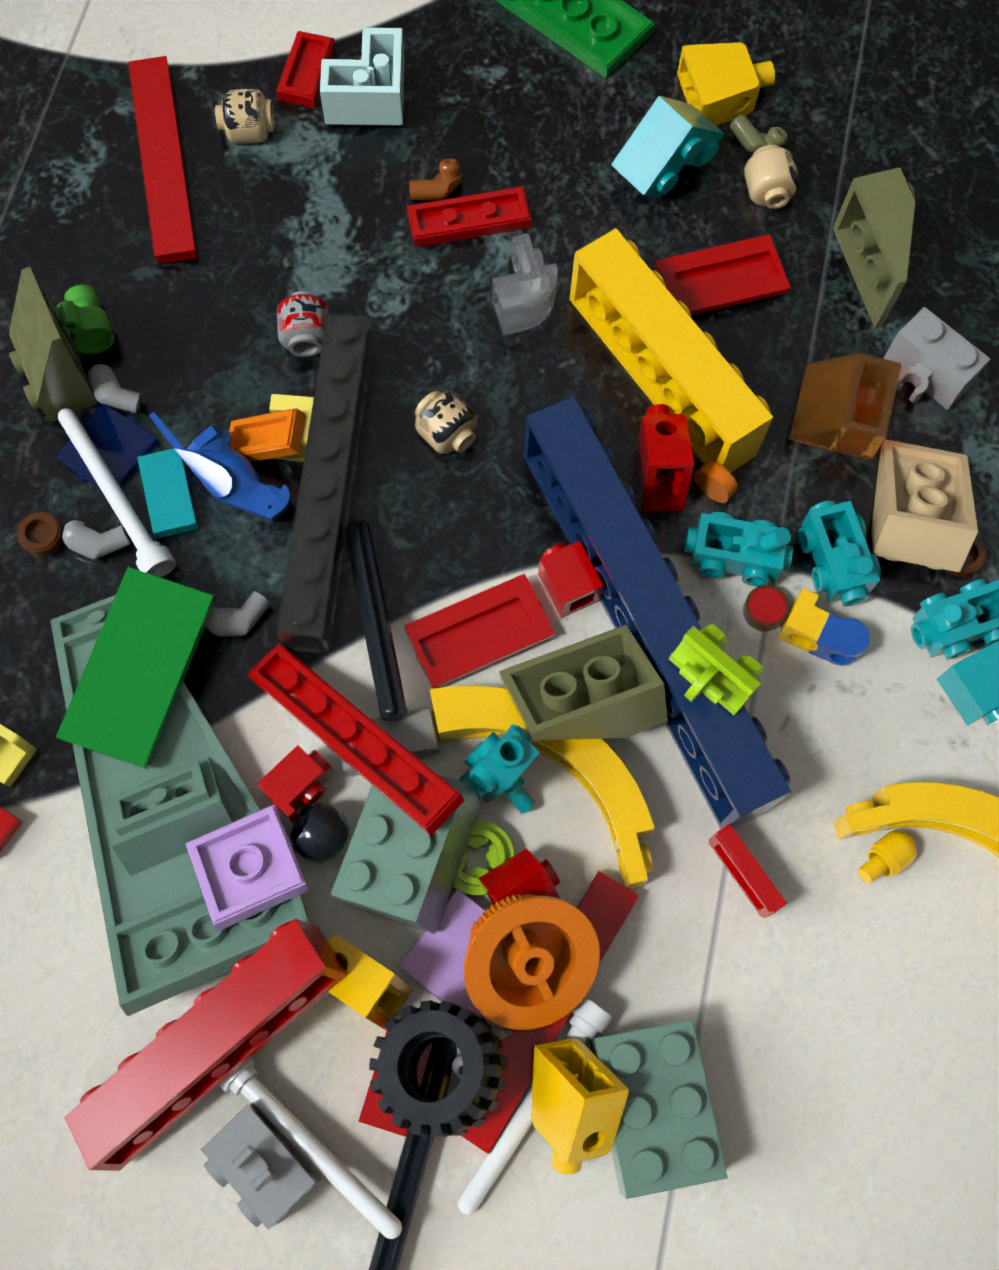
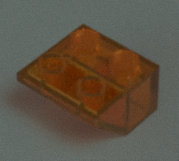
M856 353L807 364L789 440L872 460L887 435L902 363Z

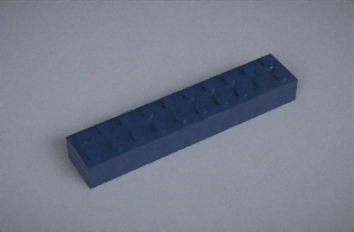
M573 396L526 416L523 456L570 545L580 541L603 584L600 602L614 628L627 625L663 681L668 722L665 725L720 829L729 823L734 829L771 811L791 793L788 786L791 782L789 773L781 760L778 758L773 759L765 744L767 742V735L764 727L755 716L750 717L744 705L735 715H732L719 702L715 705L702 693L693 702H690L684 696L692 684L679 674L680 669L669 660V657L679 646L683 636L693 626L699 631L702 629L698 623L700 620L699 611L690 596L684 597L676 583L678 582V574L672 561L668 557L663 558L656 546L657 536L652 524L648 519L642 520L635 508L636 498L631 486L626 481L621 483L615 472L616 463L611 450L607 445L601 446L595 435L596 426L590 412L587 409L581 410Z

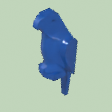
M155 412L149 415L176 452L221 504L238 508L272 522H275L288 510L292 499L287 486L283 485L282 489H279L273 485L261 484L260 477L252 464L242 454L230 447L232 437L228 430L222 431L218 426H210L192 441L193 443L186 449Z

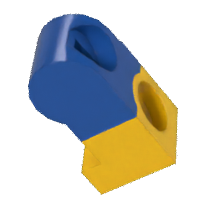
M802 588L795 598L777 638L835 665L847 666L855 662L869 646L870 635L866 626L859 620L853 618L841 619L814 606L819 595Z

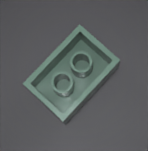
M440 776L461 793L465 801L430 836L372 786L330 895L352 908L435 934L483 799L479 800L477 793L467 783Z
M693 1019L591 1039L592 1053L629 1089L612 1147L620 1194L626 1199L728 1179Z

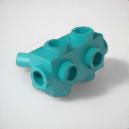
M824 501L816 504L809 510L801 524L802 527L798 530V540L804 553L811 552L816 567L812 569L814 587L819 593L825 592L829 602L841 600L843 606H853L862 603L869 598L868 593L878 584L881 575L879 561L875 554H870L865 540L866 527L861 515H856L851 501L835 504L834 501ZM827 534L834 538L835 543L833 545L830 544Z
M712 512L710 514L701 513L696 528L688 527L683 552L691 554L689 566L699 567V573L702 576L722 578L725 576V573L742 576L743 583L758 587L768 585L769 581L776 582L782 571L788 572L792 561L793 546L787 545L791 540L789 529L779 528L774 523L765 520L748 522L734 519L727 513ZM714 545L717 546L719 549L711 548L708 546Z
M979 579L963 586L959 590L960 594L947 598L945 593H939L920 603L921 609L912 618L914 624L911 625V635L915 644L920 649L927 648L931 657L944 653L946 660H951L971 651L970 643L984 639L986 645L989 646L998 641L999 580L987 584L985 579ZM984 614L986 622H978L977 619Z
M511 724L503 734L498 736L495 732H492L473 749L463 761L469 768L460 777L459 781L467 783L477 793L479 800L482 798L483 801L488 803L500 794H505L520 813H526L532 809L535 801L522 787L525 781L520 776L539 755L540 751L532 745L533 740L523 728L516 724Z

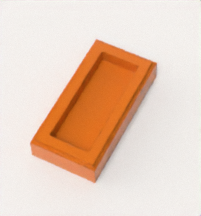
M298 408L233 420L229 429L232 437L230 447L242 454L249 462L299 454L306 414Z

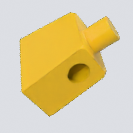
M741 42L682 46L677 75L686 101L697 108L715 126L734 120L739 115L750 114L755 108L760 88L772 86L775 82L773 63L766 61L753 64L746 45Z
M334 934L327 942L344 969H346L348 975L328 992L364 1018L387 1030L384 1025L391 1017L394 1018L413 988L389 969L337 934Z
M578 1037L539 1044L534 1047L531 1119L533 1126L553 1148L552 1167L563 1174L578 1173L581 1170L582 1161L606 1156L612 1150L629 1089Z

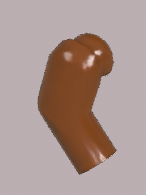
M444 159L439 164L440 173L432 180H410V201L443 200L447 198L461 183L463 174L460 172V163L456 159Z

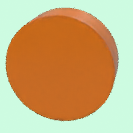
M707 461L694 474V480L699 489L716 502L726 503L737 491L738 487L734 476L719 463Z

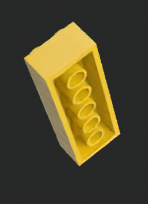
M615 228L576 251L569 300L654 405H668L671 408L672 414H683L687 417L692 452L702 465L707 461L719 463L731 473L756 457L773 419L768 404L761 396H755L745 384L740 370L734 364L728 363L717 350V345L712 336L707 332H702L691 319L687 306L681 301H676L666 289L661 275L647 266L642 260L636 245L631 240H626Z

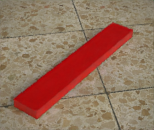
M167 56L128 61L155 259L157 264L198 258Z
M280 643L247 673L249 678L430 836L465 801L461 793Z
M600 871L597 872L577 906L591 922L596 932L600 950L599 964L639 895ZM571 1012L562 1019L541 1028L530 1030L512 1029L511 1036L501 1040L503 1047L499 1048L502 1056L507 1058L508 1068L502 1069L501 1078L507 1080L505 1091L498 1090L495 1098L500 1103L494 1112L488 1111L484 1115L486 1121L482 1125L470 1127L467 1129L468 1133L460 1136L489 1154L533 1079L535 1045L554 1042Z

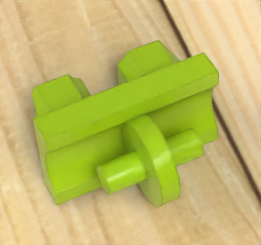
M709 624L700 631L693 626L683 636L681 643L669 657V660L680 669L679 674L692 684L684 696L690 702H693L702 693L715 705L719 702L732 715H735L760 686L761 683L758 681V678L763 671V666L750 655H742L735 662L722 650L728 643L726 634L714 624Z

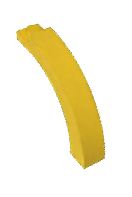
M468 685L429 689L440 744L461 740L486 739L492 732L499 736L511 724L520 726L528 733L507 690L504 688ZM603 739L533 740L532 745L540 751V754L551 759L570 773L588 792L599 808L610 832L623 885L628 889L644 886L648 881L647 873L653 871V865L648 846L646 844L639 845L638 839L649 837L655 828L639 787L621 759Z
M908 782L887 785L872 795L873 801H862L846 806V813L833 822L838 840L897 828H923L959 836L985 848L999 858V797L959 785L936 782Z

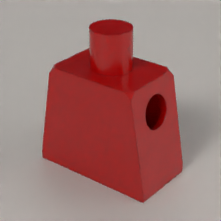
M656 404L649 407L641 421L637 445L641 512H683L694 468L687 417L683 414H672L671 408L665 404ZM659 469H669L667 473L659 475Z

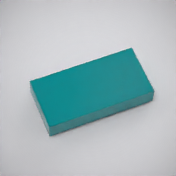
M173 448L137 457L155 538L160 539L199 529L185 463L176 450Z

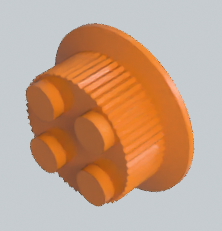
M533 894L507 896L506 899H501L500 902L496 901L495 905L487 908L486 912H483L482 916L478 917V920L472 925L470 929V943L468 944L464 960L463 974L469 998L486 1019L501 1027L514 1030L541 1028L568 1015L581 1003L589 992L599 966L600 950L598 938L588 918L577 907L565 900Z

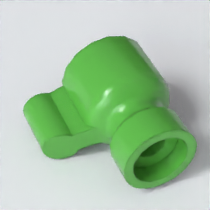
M90 285L71 287L64 295L65 301L57 306L63 330L70 333L73 347L80 353L97 354L108 350L113 345L115 339L109 316L100 308L101 303L97 290Z

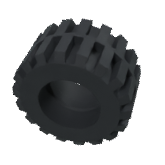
M432 1000L421 1001L419 1008L409 1005L400 1010L403 1016L400 1020L391 1017L384 1025L389 1031L386 1038L377 1036L373 1047L381 1049L379 1058H370L369 1070L377 1071L378 1079L370 1081L372 1093L381 1094L383 1098L377 1103L381 1111L392 1114L391 1122L399 1128L409 1129L410 1133L419 1136H460L468 1133V1128L482 1125L486 1121L484 1115L488 1111L494 1112L500 1102L495 1099L498 1090L505 1091L507 1082L506 1079L501 1078L502 1069L508 1068L507 1058L500 1054L499 1048L503 1047L499 1036L491 1032L492 1026L485 1019L478 1017L476 1013L446 1001H441V1003ZM441 1038H448L453 1040L460 1050L463 1060L462 1076L458 1086L448 1097L440 1101H432L424 1095L419 1087L417 1064L422 1052L429 1044Z

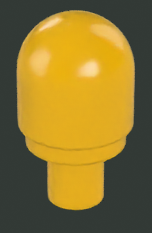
M892 831L884 835L871 846L867 853L869 860L857 870L859 876L868 884L874 882L881 875L886 878L897 876L912 864L917 856V845L914 839L902 831Z

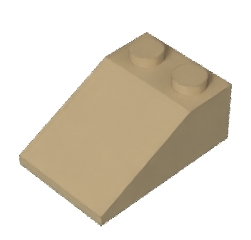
M884 439L881 445L871 525L872 553L890 561H904L924 565L936 570L945 569L960 572L978 533L967 455Z

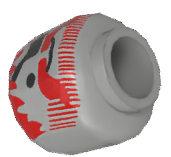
M298 291L285 298L277 307L278 340L281 345L292 354L300 357H310L319 354L329 344L332 335L330 308L327 303L307 291Z

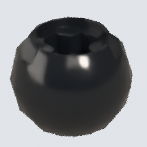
M316 803L313 806L305 807L300 812L292 827L290 838L293 842L294 850L306 861L324 863L335 859L340 854L347 841L349 827L346 823L345 815L336 807Z

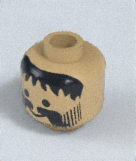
M258 89L228 90L224 94L222 105L215 106L218 130H225L228 140L234 144L263 143L267 140L268 133L274 132L272 100L265 99L264 94Z
M767 145L759 148L753 153L744 167L749 197L754 204L767 206L770 209L783 207L795 196L800 188V177L795 157L789 150L777 145Z
M434 391L418 404L415 410V428L419 435L439 454H448L455 450L461 453L469 448L476 439L474 430L477 426L478 418L475 412L455 392L444 391L440 393L439 391Z

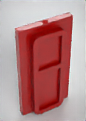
M770 234L655 261L656 271L663 278L666 289L676 301H681L687 306L691 315L789 293L791 289Z
M525 573L404 625L413 645L416 658L420 662L433 689L444 686L555 637V633L542 609V604L538 601Z

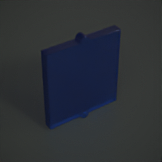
M101 404L82 425L120 487L138 467L137 457L148 455L159 442L155 436L136 425L133 417L129 416L126 418L104 404ZM70 439L55 458L58 462L78 474V478L82 483L88 481L100 489Z

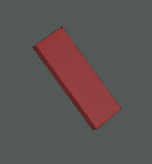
M523 186L407 206V215L414 247L531 228L532 219Z

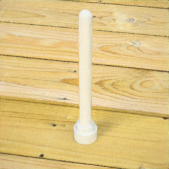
M69 408L60 410L58 420L138 550L136 552V557L138 558L136 565L138 569L160 578L166 576L176 566V561L166 546H161L159 542L152 540L74 411Z
M585 997L571 1011L574 1014L569 1021L572 1027L563 1040L578 1037L585 1044L588 1038L594 1039L598 1032L603 1034L613 1017ZM532 1088L459 1198L458 1207L463 1214L471 1215L477 1210L533 1124L531 1119Z
M251 1058L219 1085L226 1093L232 1091L236 1096L242 1093L386 1238L395 1239L400 1235L402 1231L400 1220L256 1078L258 1072L253 1068L255 1062Z

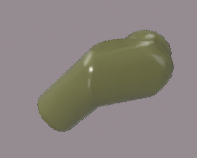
M744 114L737 116L730 124L731 131L744 148L751 153L767 145L782 147L788 140L787 133L780 127L770 128L768 134L758 132Z

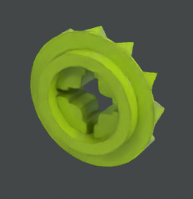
M484 820L475 821L466 847L478 851L490 843L491 845L485 856L490 869L496 868L514 856L511 840L500 827ZM464 852L452 887L469 896L487 895L478 878L489 871L477 865L472 870L469 869L466 874L463 873L469 861V857Z

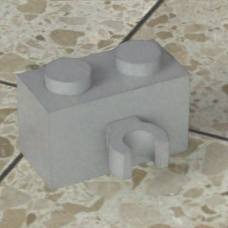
M923 307L897 333L883 358L899 371L892 383V387L896 389L901 383L910 382L915 386V390L909 398L912 403L918 401L926 392L947 410L975 382L990 361L988 356L926 307Z
M247 1104L201 1149L209 1159L204 1164L207 1172L220 1186L225 1187L228 1183L242 1198L237 1203L240 1211L256 1227L261 1223L268 1230L275 1226L321 1180L285 1136L253 1104Z

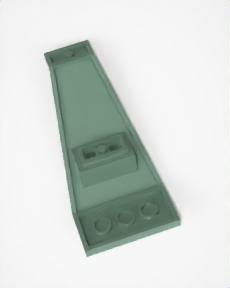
M116 595L50 620L66 710L69 707ZM184 682L148 770L73 745L119 1006L127 1016L231 972L235 963L245 956L254 954L270 940L271 933L278 926L290 922L294 918L311 924L302 894L221 931H217L214 927L185 843L258 812L260 809Z

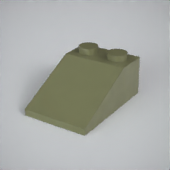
M900 167L853 178L833 227V231L874 328L883 326L907 281L915 210V192L913 186L907 183Z
M31 267L22 269L9 330V336L15 351L10 352L9 356L19 376L26 375L29 381V385L24 386L23 390L34 411L41 408L51 423L58 420V413L64 408H69L75 413L98 404L87 382L86 374L67 332L63 330L61 321Z
M627 625L499 671L500 678L532 740L626 738L668 722L664 683Z

